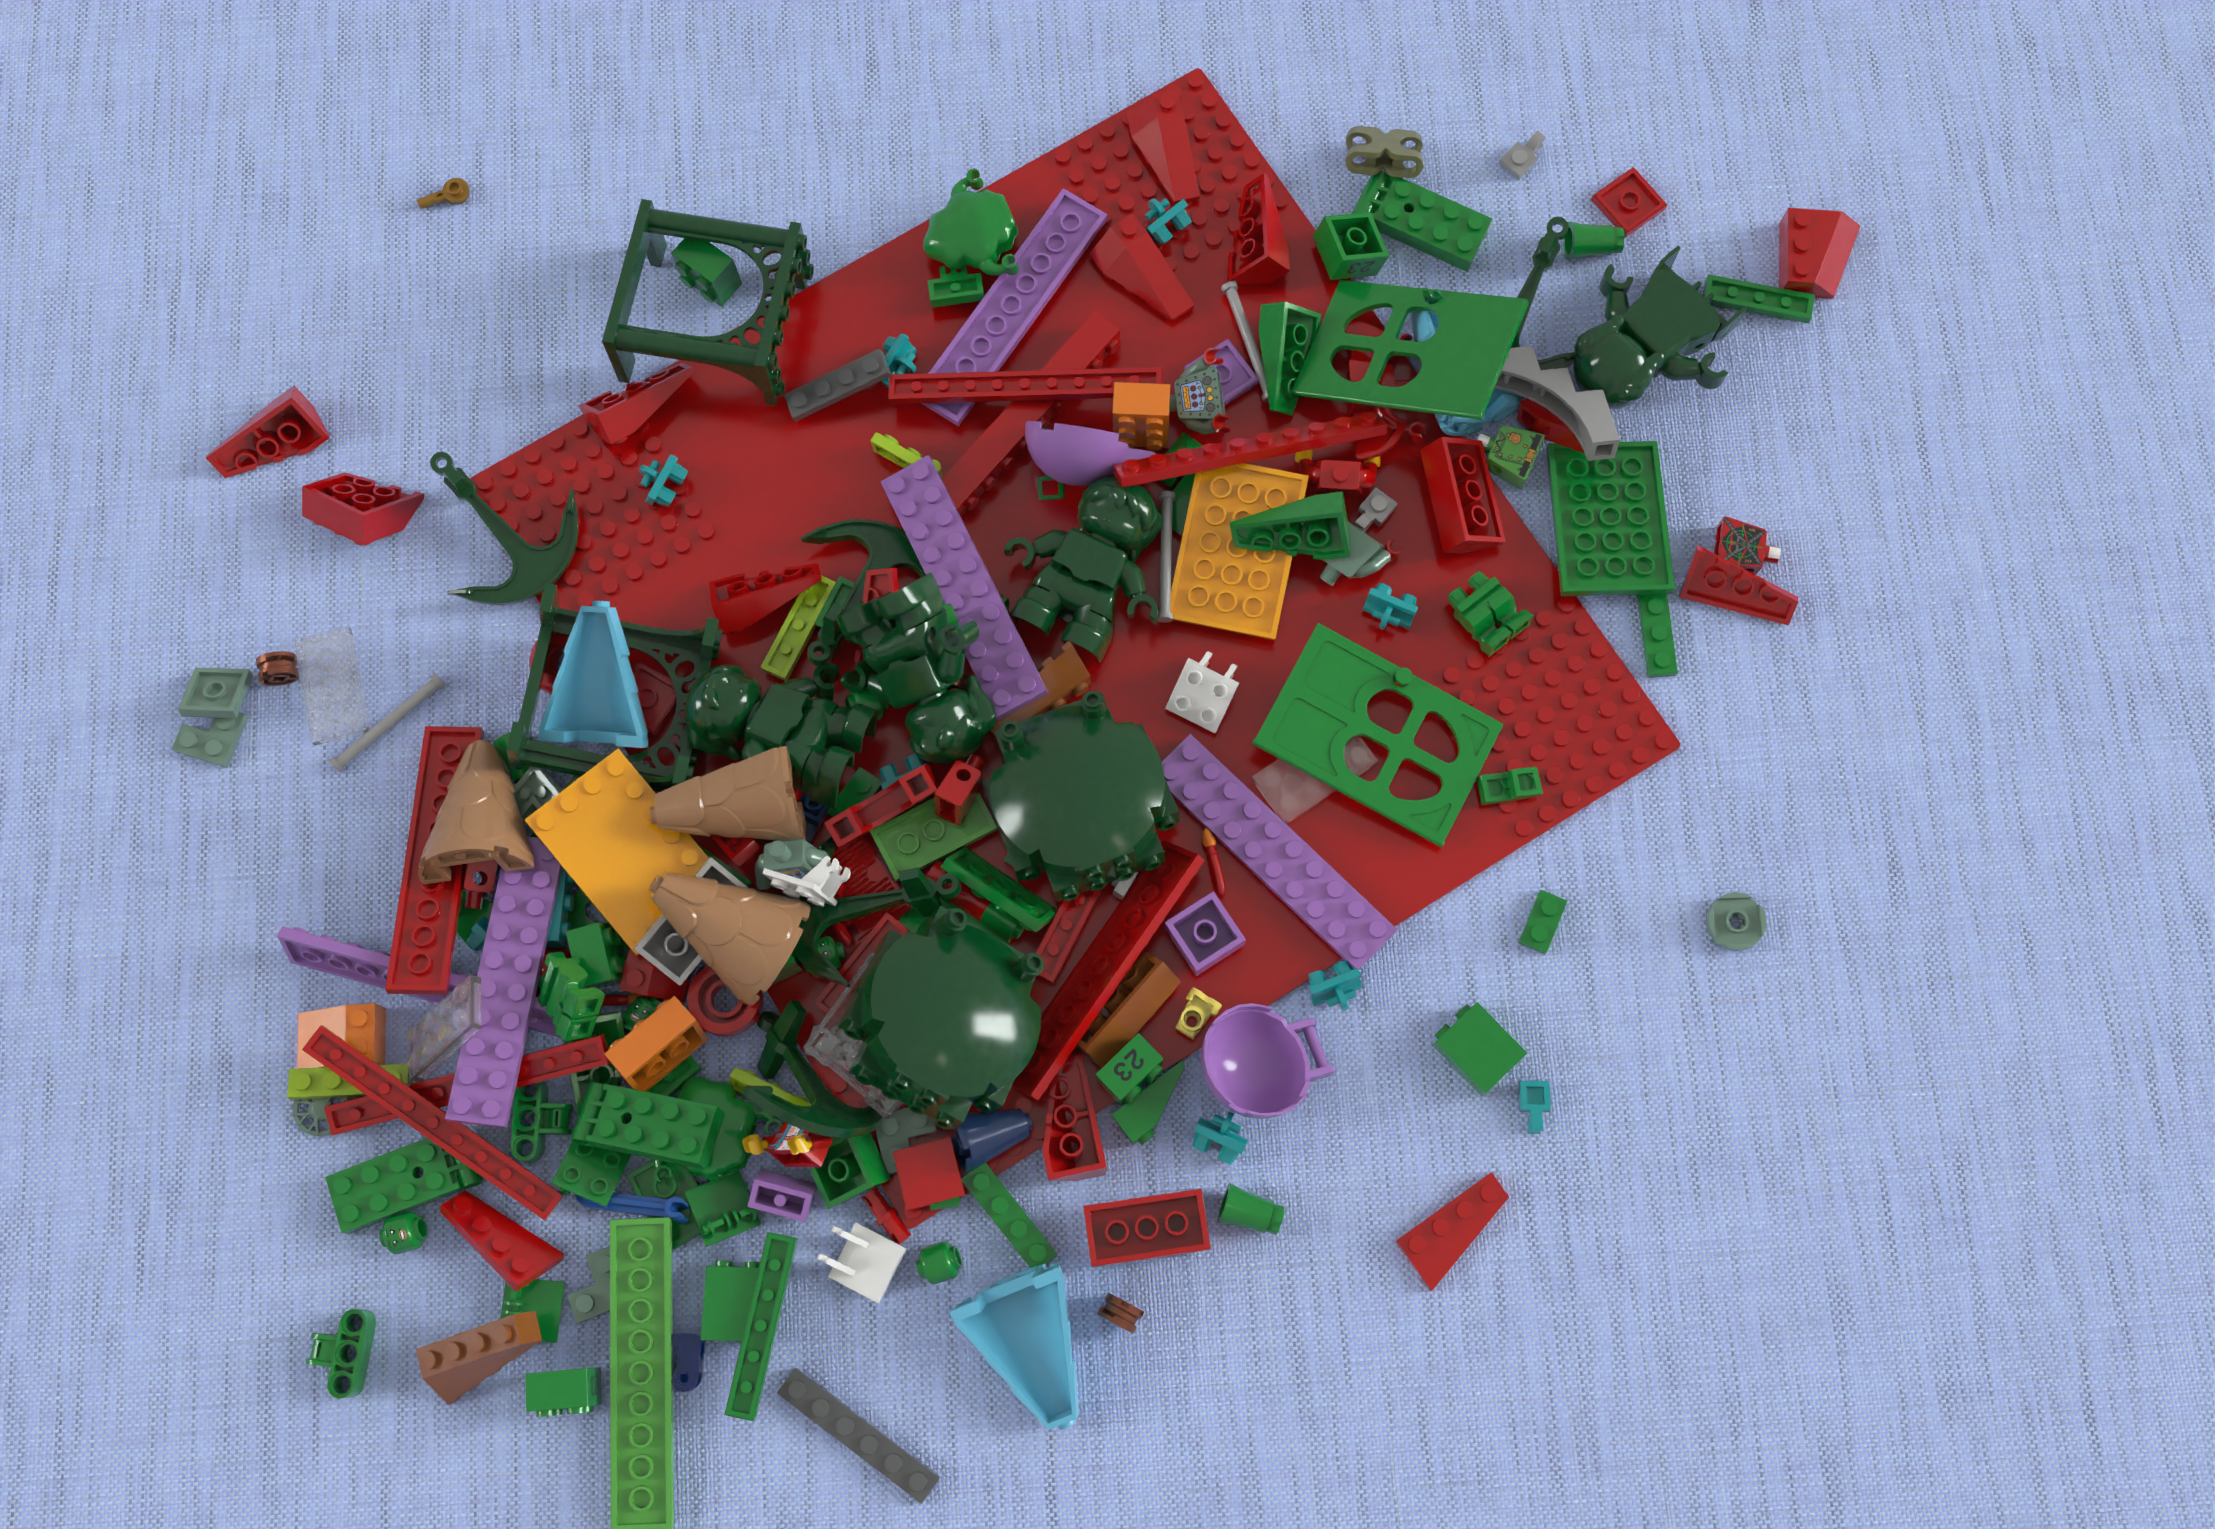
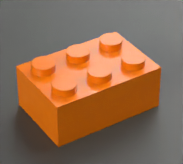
M1114 382L1113 432L1119 434L1118 441L1127 443L1129 448L1146 447L1153 451L1168 448L1170 384Z
M673 996L670 1000L660 1003L655 1012L647 1019L637 1022L632 1031L623 1039L620 1038L614 1041L604 1055L632 1089L647 1092L709 1039L697 1020Z

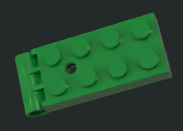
M1382 170L1378 174L1370 176L1351 213L1371 212L1380 233L1468 272L1493 220L1486 215L1406 179L1389 176Z
M590 1082L571 1140L585 1146L707 1170L725 1113L718 1106Z
M428 1138L325 1177L340 1230L344 1234H352L383 1222L388 1217L409 1212L485 1182L484 1177ZM422 1168L424 1173L423 1176L419 1178L418 1171Z

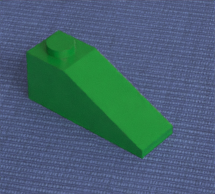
M1182 1061L1144 1089L1130 1104L1127 1102L1112 1114V1118L1132 1145L1138 1141L1143 1145L1155 1135L1152 1130L1157 1127L1185 1069V1064Z

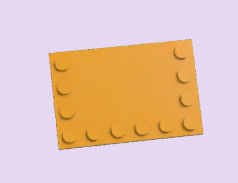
M1246 463L1195 473L1171 589L1170 613L1173 614V620L1270 640L1276 639L1292 556L1287 555L1286 551L1279 550L1262 552L1235 548L1230 530V522L1304 499L1308 475Z
M618 748L525 819V822L635 956H637L639 953L633 948L662 915L661 911L650 899L652 892L648 890L657 875L662 877L664 872L694 876L709 858L688 833L661 830L657 824H652L650 807H654V794L656 793Z

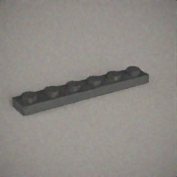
M794 1368L778 1390V1395L919 1503H923L940 1479V1476L798 1368Z

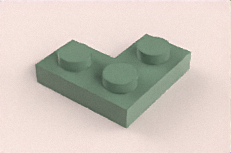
M239 712L237 718H214L209 731L182 724L172 750L228 768L249 717Z
M530 767L514 787L515 792L513 795L524 820L523 824L525 819L536 808L539 809L563 791L545 769Z
M909 1108L885 1113L881 1123L876 1128L882 1160L889 1175L897 1173L893 1156L894 1151L911 1147L909 1140L911 1138L938 1132L933 1119L926 1115L916 1114Z
M610 1246L586 1255L595 1284L567 1295L576 1324L610 1312Z

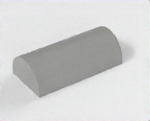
M711 857L694 875L716 879L718 883L747 887ZM663 914L633 948L678 985L684 982L702 960L688 940L681 938Z

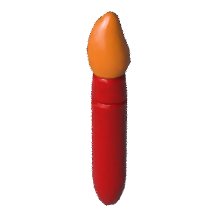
M1205 828L1202 833V842L1206 848L1213 884L1217 893L1223 896L1226 888L1218 852L1215 847L1216 840L1209 828Z
M637 993L629 995L605 994L601 1006L630 1005L637 997H644L647 1000L648 997Z

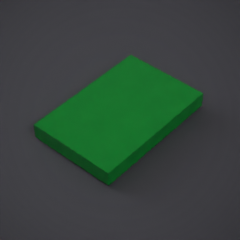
M654 1159L626 1174L635 1195L662 1199L678 1196L687 1204L688 1201L684 1192L700 1186L696 1177L690 1173L686 1166L666 1162V1165L672 1169L675 1178L672 1180L669 1172L664 1171L660 1175L662 1185L659 1184L654 1176ZM683 1208L678 1211L688 1219V1222L678 1224L672 1220V1251L701 1235L691 1209Z

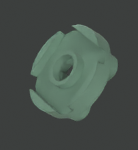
M1739 892L1725 894L1712 903L1706 915V927L1709 935L1712 937V942L1730 951H1743L1756 944L1766 931L1767 925L1766 915L1760 904L1757 905L1755 901L1750 899L1752 897ZM1733 914L1737 915L1739 920H1743V924L1738 929H1735L1729 923Z

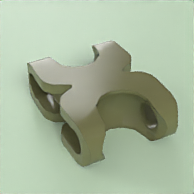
M1356 126L1351 128L1346 135V146L1349 150L1346 155V166L1352 173L1376 175L1383 170L1392 177L1415 178L1423 170V158L1420 154L1423 147L1422 138L1416 131L1394 129L1385 134L1376 127ZM1361 136L1365 139L1366 143L1357 144L1353 141V138ZM1406 141H1413L1416 143L1415 146L1411 148L1403 147V144ZM1357 156L1366 157L1365 161L1359 164L1352 161ZM1403 161H1414L1416 165L1408 168L1403 164Z

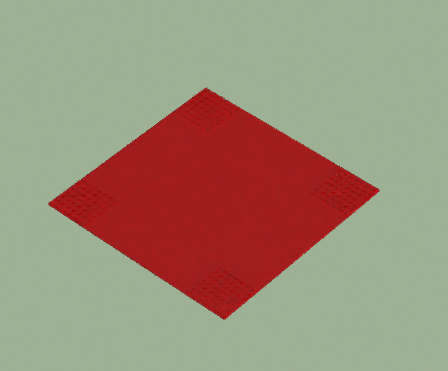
M1199 68L1192 70L980 190L987 189L997 194H1003L1018 229V235L1014 239L1011 250L1002 253L996 262L997 264H1002V258L1005 255L1016 254L1063 188L1108 214V220L999 371L1041 370L1096 310L1120 329L1121 341L1117 351L1112 355L1109 353L1104 358L1100 369L1162 367V384H1170V395H1175L1174 381L1180 378V375L1184 372V367L1202 356L1208 348H1214L1229 339L1255 373L1226 294H1223L1221 287L1229 282L1228 257L1230 252H1234L1236 245L1233 235L1234 231L1240 227L1242 217L1238 213L1244 186L1263 173L1268 175L1289 248L1290 271L1270 284H1237L1238 289L1236 291L1261 358L1262 352L1258 332L1261 304L1288 302L1321 313V325L1339 281L1352 280L1350 278L1330 279L1313 239V234L1316 231L1207 76ZM1178 90L1200 199L1186 201L1188 206L1185 208V211L1192 222L1180 232H1178L1171 221L1167 222L1165 227L1173 237L1161 247L1156 244L1194 304L1193 309L1172 322L1148 306L1146 301L1134 293L1130 294L1125 290V287L1116 281L1106 278L1089 257V253L1111 226L1131 213L1134 214L1146 230L1148 226L1157 220L1154 217L1148 221L1145 217V214L1150 210L1148 201L1152 198L1156 199L1159 203L1163 199H1167L1170 205L1165 208L1166 212L1176 205L1159 182L1158 176L1151 165H1148L1144 159V155L1139 147L1132 141L1126 113L1152 94ZM930 219L795 294L793 298H789V319L787 322H783V343L781 346H777L776 350L778 355L777 365L781 367V379L785 381L784 395L877 349L883 351L885 356L886 352L883 349V344L888 336L898 338L901 333L908 336L909 342L917 350L915 353L916 357L912 361L917 368L914 374L930 372L981 302L975 301L931 308L928 280L941 278L940 266H945L946 274L951 273V271L944 263L931 259L923 251V240L928 231ZM966 266L967 275L981 273L985 296L1000 275H987L981 269ZM1373 310L1353 319L1373 325L1383 331L1385 330L1384 325ZM760 318L757 324L764 328L763 319L765 318ZM748 330L744 335L745 339L753 344L758 343L761 338L759 333L754 330ZM733 338L730 343L737 342L738 345H741L738 338ZM1343 349L1338 351L1333 357L1332 366L1337 374L1347 380L1346 373L1348 362L1351 360V350ZM1398 355L1389 362L1393 366L1395 380L1409 379L1412 381L1418 375L1406 356ZM678 360L662 370L684 363L692 366L695 372L634 433L628 435L626 441L619 444H610L602 440L583 414L470 479L476 484V494L527 543L538 547L550 545L558 537L563 511L569 498L570 490H575L579 518V537L571 563L559 580L553 584L557 585L559 608L579 612L581 606H592V601H610V607H616L620 621L667 630H694L705 626L707 617L716 619L711 605L709 586L711 581L744 573L746 578L759 576L760 571L766 570L773 574H781V571L788 567L818 563L821 576L835 582L841 576L856 583L869 560V553L863 545L850 540L824 544L802 542L801 537L819 527L853 519L884 522L904 530L881 484L882 480L904 468L873 451L870 440L877 432L883 436L885 434L890 435L905 449L910 447L918 451L922 458L929 455L940 463L944 477L1012 401L976 402L958 427L921 403L890 404L888 400L889 388L885 387L880 381L799 421H795L791 416L784 395L779 397L777 406L766 405L762 391L746 378L720 367ZM649 377L646 378V379L643 380V381H645V382L650 381V380H649ZM1257 384L1224 406L1225 415L1231 417L1224 424V427L1230 428L1229 433L1219 431L1207 435L1200 434L1187 428L1179 420L1178 411L1169 412L1168 448L1156 451L1149 450L1146 447H1135L1133 449L1152 451L1155 454H1165L1183 432L1204 446L1208 443L1228 442L1234 438L1253 437L1259 433L1283 431L1289 427L1308 426L1314 422L1333 421L1339 417L1348 418L1350 417L1349 402L1299 396L1293 415L1288 416L1270 410L1269 403L1263 402V392L1260 384ZM1113 398L1068 399L1066 407L1059 413L1056 411L1050 418L1051 421L1047 429L1054 430V424L1059 423L1113 432ZM1394 408L1396 416L1407 421V425L1415 422H1420L1424 425L1426 434L1416 433L1422 436L1423 442L1421 444L1413 443L1410 439V434L1404 432L1399 442L1392 449L1380 455V466L1377 468L1374 485L1370 488H1363L1362 495L1343 494L1347 521L1356 526L1355 522L1362 515L1358 512L1359 506L1375 488H1378L1398 503L1396 509L1380 527L1372 523L1365 532L1384 545V547L1389 540H1394L1390 549L1398 551L1402 548L1401 553L1396 559L1390 560L1379 571L1363 578L1354 577L1350 579L1341 573L1335 584L1331 586L1319 577L1328 563L1323 560L1313 559V555L1297 553L1296 556H1292L1275 640L1175 620L1171 622L1157 621L1156 624H1153L1149 620L1152 610L1147 606L1138 607L1135 610V617L1129 619L1127 608L1131 599H1127L1122 588H1120L1116 598L1112 639L1101 664L1096 662L1092 653L1076 644H1071L1090 674L1091 684L1088 685L1089 689L1084 694L1090 691L1102 692L1115 723L1133 722L1135 725L1142 723L1148 738L1159 754L1161 762L1191 734L1395 927L1670 755L1680 747V742L1576 596H1561L1558 570L1492 477L1491 481L1506 543L1465 554L1443 553L1420 450L1440 437L1464 438L1463 436L1445 434L1433 413ZM1358 440L1313 449L1312 463L1319 460L1359 462L1355 459ZM1028 449L1024 452L1021 450L1015 457L1012 467L1007 471L1003 470L998 475L997 482L989 491L985 490L979 496L978 504L971 511L967 510L961 516L999 594L1009 598V614H1011L1018 598L1022 597L1024 591L1031 585L1037 574L1051 562L1053 556L1040 559V556H1037L1035 564L1026 571L1022 561L1026 559L1028 551L1019 549L1015 551L1013 556H1005V545L1009 540L1017 537L1026 538L1032 544L1035 538L1051 530L1066 532L1073 528L1078 530V505L1082 499V492L1089 487L1064 484L1063 499L1039 500L1037 477H1043L1046 474L1035 464ZM1296 453L1246 463L1300 474L1299 463L1295 461ZM670 454L678 458L676 463L684 467L688 473L681 486L666 479L663 486L676 493L669 507L659 505L656 502L651 506L645 500L655 482L651 481L648 487L642 486L640 482L644 476L639 473L638 469L641 465L649 467L652 461L655 460L660 463L657 472L660 473ZM1185 475L1182 476L1172 490L1159 480L1139 485L1150 494L1158 510L1162 505V501L1159 500V493L1162 491H1173ZM1055 480L1042 481V496L1059 495L1058 482ZM1307 484L1304 498L1313 495L1327 494L1320 492H1310V485ZM1173 529L1171 589L1182 536ZM1161 531L1147 548L1143 549L1134 563L1143 571L1147 593L1144 595H1148L1155 600L1158 611ZM897 569L899 589L921 578L910 569ZM1478 571L1488 577L1489 580L1495 576L1500 585L1512 594L1516 604L1515 610L1518 613L1525 609L1533 614L1530 625L1513 639H1509L1504 646L1490 657L1481 650L1480 643L1477 640H1473L1472 634L1466 631L1461 623L1453 617L1455 609L1448 601L1449 594L1458 587L1468 596L1474 593L1467 583ZM1379 583H1383L1391 587V596L1401 599L1402 595L1406 593L1417 598L1416 606L1418 609L1409 629L1387 623L1383 630L1379 628L1382 620L1373 617L1371 613L1363 611L1371 588L1375 589ZM543 593L536 596L539 603H541ZM798 595L742 631L735 634H722L717 661L711 660L710 669L725 664L741 667L747 676L758 681L762 688V698L770 685L774 683L781 685L784 683V680L762 671L760 667ZM1057 617L1049 636L1045 635L1038 627L1022 619L1019 620L1017 625L1015 624L1037 671L1043 666L1041 663L1051 656L1054 659L1064 653L1061 647L1065 644L1060 641V638L1068 623ZM1320 623L1398 667L1409 669L1413 675L1503 723L1504 725L1478 776L1505 773L1511 769L1537 767L1543 794L1516 801L1482 805L1477 780H1475L1445 839L1443 847H1439L1253 745L1252 741L1259 733L1316 625ZM1495 623L1494 626L1499 629L1500 626ZM815 628L788 680L809 677L813 680L814 670L818 666L813 665L808 660L807 653L809 645L818 641L820 629ZM845 640L842 641L841 649L833 661L827 662L836 664L840 669L839 680L832 684L834 687V699L832 701L839 706H845V697L849 696L850 693L842 685L841 677L848 671L855 670V651L859 648ZM629 649L630 655L628 659L631 669L639 661L670 679L664 668L653 658L637 650ZM816 651L814 654L821 656L822 652ZM1207 651L1213 653L1206 667L1224 676L1232 663L1238 666L1233 673L1232 680L1239 682V685L1216 733L1165 709L1187 659L1190 658L1199 663ZM665 655V660L668 663H672L678 655H673V658ZM965 655L964 667L971 672V675L975 676ZM690 662L681 663L675 669V674L678 677L689 676L694 671V665ZM693 680L690 683H685L682 685V687L686 689L685 693L690 692L688 691V687L690 684L694 683L695 680ZM1394 682L1397 686L1403 687L1399 685L1397 682ZM1390 690L1375 694L1367 704L1369 719L1393 734L1401 732L1412 711V703L1409 699ZM1084 694L1079 697L1074 695L1065 702L1070 704L1081 700ZM915 703L900 709H895L889 704L888 709H884L882 719L877 721L875 738L864 735L861 753L853 752L855 753L853 767L845 766L839 782L838 796L859 767L882 781L880 769L890 764H894L898 775L909 772L904 759L915 753L909 744L911 735L906 729L905 719L910 709L916 706ZM676 707L656 737L650 733L647 734L648 747H624L628 755L643 752L655 745L670 728ZM684 711L678 713L680 718L686 717ZM1426 714L1414 737L1415 746L1446 763L1455 761L1458 756V745L1452 730L1437 714ZM679 724L685 730L686 724ZM989 732L986 733L982 745L973 753V755H977L985 761V765L981 770L982 781L991 779L992 772L1004 765L998 744ZM674 735L671 737L670 743L680 752V748L677 746V739L680 740V737ZM1364 736L1351 738L1347 741L1344 749V760L1347 768L1353 774L1366 781H1374L1377 778L1388 757V750L1384 746ZM745 738L735 744L741 752L745 745ZM693 747V750L698 751L692 778L696 776L702 777L740 761H735L729 757L708 754ZM665 748L659 749L657 752L659 761L665 766L673 765L675 758L671 751ZM970 756L965 757L960 761L966 763ZM650 757L643 759V761L652 762ZM923 760L925 764L928 763L931 766L940 784L955 763L940 764ZM1403 760L1389 785V791L1393 796L1400 799H1427L1439 793L1441 780L1438 776L1409 760ZM982 785L979 794L996 824ZM933 794L932 796L926 798L925 800L921 801L920 803L914 805L913 807L907 809L906 811L902 812L901 814H903V813H905V812H907V811H909V810H911V809H913V808H915V807H917V806H919V805H921V804H923V803H925V802H927V801L933 799V798L935 797V794ZM1175 798L1174 801L1179 810L1180 822L1176 823L1169 830L1156 831L1160 843L1165 840L1199 854L1205 861L1182 892L1181 897L1173 905L1165 920L1157 928L1147 946L1144 947L1135 960L1137 961L1148 952L1163 961L1181 981L1173 993L1156 1010L1154 1015L1136 1033V1035L1139 1033L1162 1056V1072L1202 1048L1209 1027L1224 1011L1241 1004L1254 1003L1269 1006L1309 981L1308 975L1318 970L1325 971L1343 959L1214 836L1226 888L1225 894L1220 896L1215 890L1206 848L1202 842V833L1205 827ZM828 814L810 843L818 848L819 844L832 837L824 822L832 818ZM999 829L966 846L1018 882L1013 867L1004 862L1008 853ZM870 832L866 833L863 836L893 877ZM689 834L695 842L753 882L749 888L760 891L757 888L754 867L759 856L764 854V846L774 842L773 840L752 838L760 846V849L752 860L738 867L711 836ZM945 857V858H943V859H941V860H939V861L942 862V863H944V861H945V859H946L947 857ZM935 863L920 871L926 876ZM1139 871V873L1137 874L1135 880L1137 879V877L1140 875V873H1141L1142 871ZM1046 872L1041 873L1034 880L1018 882L1056 909H1059L1063 900L1056 901ZM900 881L897 882V884H898V886L900 887V889H902L903 886H902L901 882H900ZM1112 882L1107 883L1102 889L1054 984L1039 976L1035 977L1030 997L1040 1007L1041 1015L1121 902L1120 899L1112 895L1115 889L1111 885ZM772 886L769 888L773 890L775 894L785 896V894L782 893L783 890L773 888ZM1214 891L1246 941L1243 947L1198 976H1195L1164 929L1166 921ZM1052 921L1038 932L1024 929L1018 939L1013 937L1008 945L1024 954L1036 953ZM854 923L846 928L853 938L860 934ZM832 926L825 929L820 938L830 936L835 944L841 943L845 954V959L840 960L842 968L855 951L850 954L834 932ZM800 962L803 971L771 985L767 992L780 1014H782L790 1000L799 1001L806 1010L807 1014L796 1039L801 1050L805 1053L813 1026L838 1025L841 1018L839 1021L833 1020L814 1004V1001L830 981L822 977L816 978L811 973L807 974L804 965ZM1192 987L1200 990L1222 1005L1215 1017L1211 1016L1194 1039L1189 1038L1175 1028L1188 1003L1185 998ZM1189 1017L1186 1020V1024L1189 1027H1195L1197 1020L1194 1017ZM1075 1047L1069 1056L1083 1055L1096 1114L1116 1101L1096 1081V1073L1102 1068ZM804 1054L811 1067L828 1089L844 1104L854 1108L868 1107L875 1097L882 1094L880 1089L872 1085L860 1083L855 1075L849 1073L850 1068ZM1050 1084L1038 1101L1013 1085L1011 1086L1003 1106L998 1110L1021 1109L1023 1113L1030 1115L1033 1130L1029 1131L1028 1138L986 1162L996 1176L1043 1147ZM888 1098L886 1113L908 1108V1105ZM972 1104L969 1108L968 1113L981 1111L976 1109L974 1107V1104ZM937 1126L938 1132L909 1139L910 1145L913 1147L946 1137L954 1138L953 1133L955 1130L943 1129ZM875 1129L870 1133L881 1155L880 1146ZM957 1160L958 1167H959V1171H960V1175H961V1179H962V1178H963L964 1176H966L969 1172L965 1173V1172H964L965 1167H964V1168H961V1166H960V1164H959V1162H958V1160ZM898 1173L890 1174L891 1180L881 1184L892 1205L898 1211L899 1217L908 1229H913L943 1210L931 1211L930 1205L907 1211ZM963 1183L965 1195H967L970 1191Z

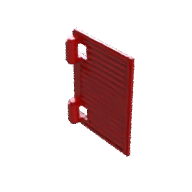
M864 836L859 837L846 846L836 847L830 860L831 863L834 858L839 861V865L842 867L840 875L843 874L845 867L850 869L851 872L850 878L842 883L844 890L841 898L900 889ZM905 903L831 926L842 944L851 954L859 947L886 912L899 919L914 907ZM853 923L860 932L854 938L846 929Z

